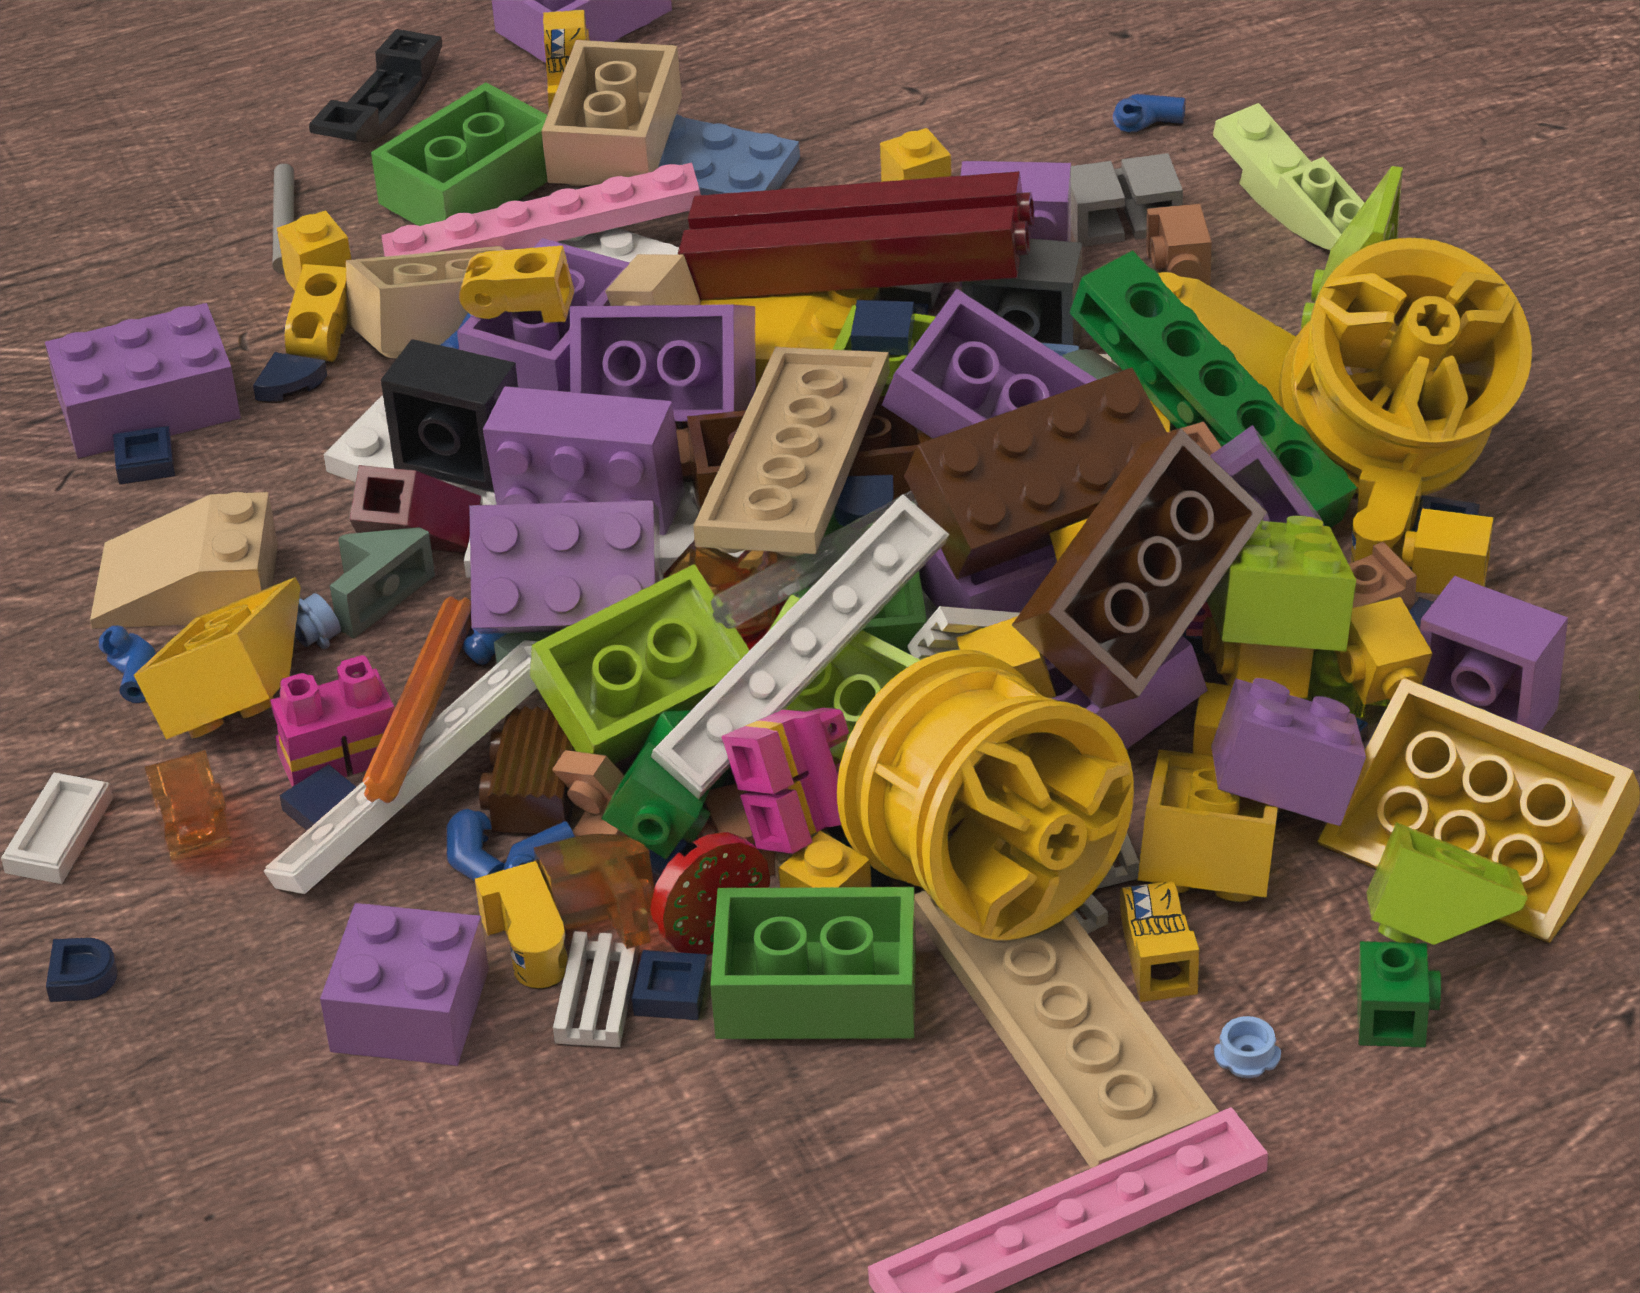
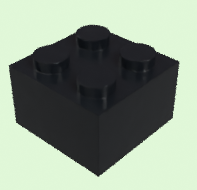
M411 339L381 379L394 468L416 470L439 480L494 493L483 428L504 386L518 387L516 363Z

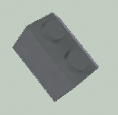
M1030 239L1029 255H1021L1018 278L962 282V292L1041 343L1079 346L1082 326L1069 312L1082 278V243Z

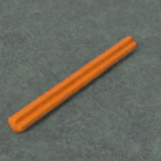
M450 596L444 600L363 778V783L366 785L364 796L372 803L377 799L390 803L394 801L399 793L472 625L471 601L466 597L458 601Z

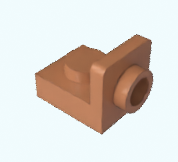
M565 750L552 771L569 788L567 795L570 800L585 810L573 829L578 846L612 852L616 851L628 835L601 818L624 775L605 755Z

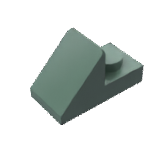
M419 527L351 533L339 537L338 542L344 574L330 585L334 613L339 621L341 632L353 639L435 576L428 531Z

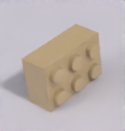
M587 40L575 41L542 128L548 183H563L572 186L598 185L612 177L623 176L628 178L653 172L658 168L682 98L677 46Z

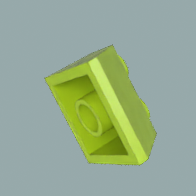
M1397 822L1366 892L1371 919L1380 923L1378 931L1382 935L1399 943H1416L1417 939L1433 945L1523 909L1528 898L1517 870Z

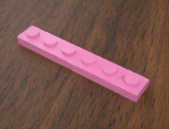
M692 163L683 165L668 164L657 168L653 172L628 178L623 176L612 177L605 180L602 184L576 190L570 188L555 191L550 196L525 202L509 201L495 209L473 214L458 213L448 217L446 220L422 226L406 225L392 233L381 235L384 256L501 246L505 250L532 248L542 238L558 242L690 211L694 196L701 195Z
M1230 1107L868 1266L869 1285L875 1293H995L1266 1172L1268 1153L1233 1108Z

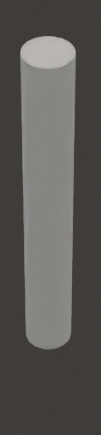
M279 164L274 169L272 266L280 274L285 273L277 227L294 222L295 172L293 167L288 164Z

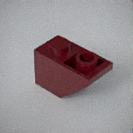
M358 465L349 520L356 533L420 527L429 532L431 550L466 553L470 539L469 506L482 505L483 498L478 494L416 470Z

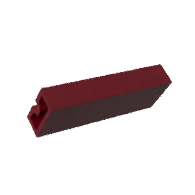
M1020 171L698 195L693 198L688 215L690 230H684L678 255H684L700 300L1018 278L1021 255H1029L1030 253L1028 226L1034 225V202L1031 192L1023 193Z

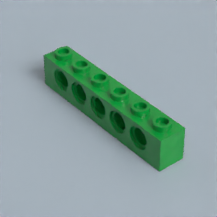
M1132 250L1081 278L1069 313L1122 370L1133 368L1148 398L1177 429L1204 422L1220 446L1223 447L1253 425L1319 514L1324 525L1331 528L1342 521L1357 489L1347 473L1319 448L1303 426L1297 424L1273 399L1269 390L1259 384L1236 360L1232 351L1213 336L1199 321L1196 313L1188 306H1185L1163 283L1161 277L1154 269L1148 267Z

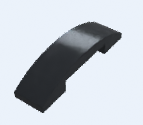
M396 29L375 51L377 70L348 102L330 100L309 123L310 133L357 142H371L386 135L405 117L423 91L441 51L442 37Z

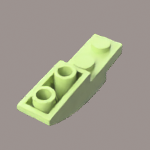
M1259 103L1216 120L1213 136L1243 169L1239 184L1261 207L1289 230L1315 245L1331 250L1364 205V201L1324 157L1311 162Z

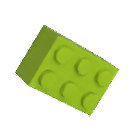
M1290 516L1287 518V523L1269 522L1262 519L1207 598V603L1223 642L1346 652L1356 578L1330 526H1323V521L1308 516Z

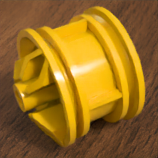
M1398 238L1381 241L1349 256L1327 278L1313 306L1310 321L1298 333L1284 359L1279 380L1280 406L1297 424L1307 430L1311 439L1335 464L1344 469L1349 479L1357 487L1356 493H1359V479L1364 464L1422 474L1421 496L1428 495L1451 485L1471 468L1487 444L1492 428L1509 413L1519 399L1529 377L1532 360V342L1529 325L1524 311L1510 287L1490 266L1474 255L1453 245L1424 238ZM1345 366L1351 368L1353 375H1348Z
M966 649L937 653L912 664L891 679L875 695L859 717L849 736L840 763L837 781L838 813L843 831L851 847L860 855L868 857L870 859V866L884 875L923 887L942 912L960 927L977 936L993 940L1019 939L1044 931L1069 916L1089 898L1103 881L1120 852L1129 827L1134 798L1133 772L1128 752L1117 732L1104 719L1079 705L1042 696L1017 669L1005 661L985 652ZM948 832H951L953 836L948 841Z

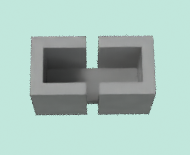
M1168 153L1121 159V168L1114 169L1111 161L1071 166V230L1075 241L1082 243V247L1125 241V232L1116 210L1118 207H1123L1136 240L1146 238L1147 209L1183 205V189Z

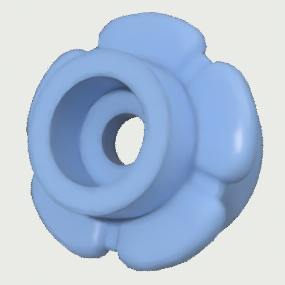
M313 593L304 600L299 598L295 637L305 647L317 642L321 649H327L330 646L329 640L341 632V627L335 613L317 593Z
M1251 1016L1238 1017L1229 1021L1222 1029L1219 1037L1220 1044L1214 1047V1056L1219 1066L1229 1069L1235 1076L1241 1078H1256L1265 1070H1273L1281 1057V1049L1275 1046L1276 1037L1273 1028L1264 1020Z

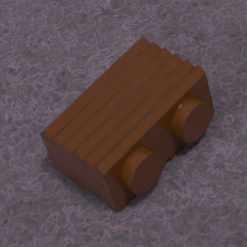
M526 706L520 710L515 707L506 715L503 730H493L491 733L489 757L490 764L494 767L493 773H482L479 786V804L481 810H489L492 832L538 834L564 821L570 826V817H572L574 803L567 795L569 788L552 769L565 750L576 751L549 707L546 710H542L538 706L533 710Z

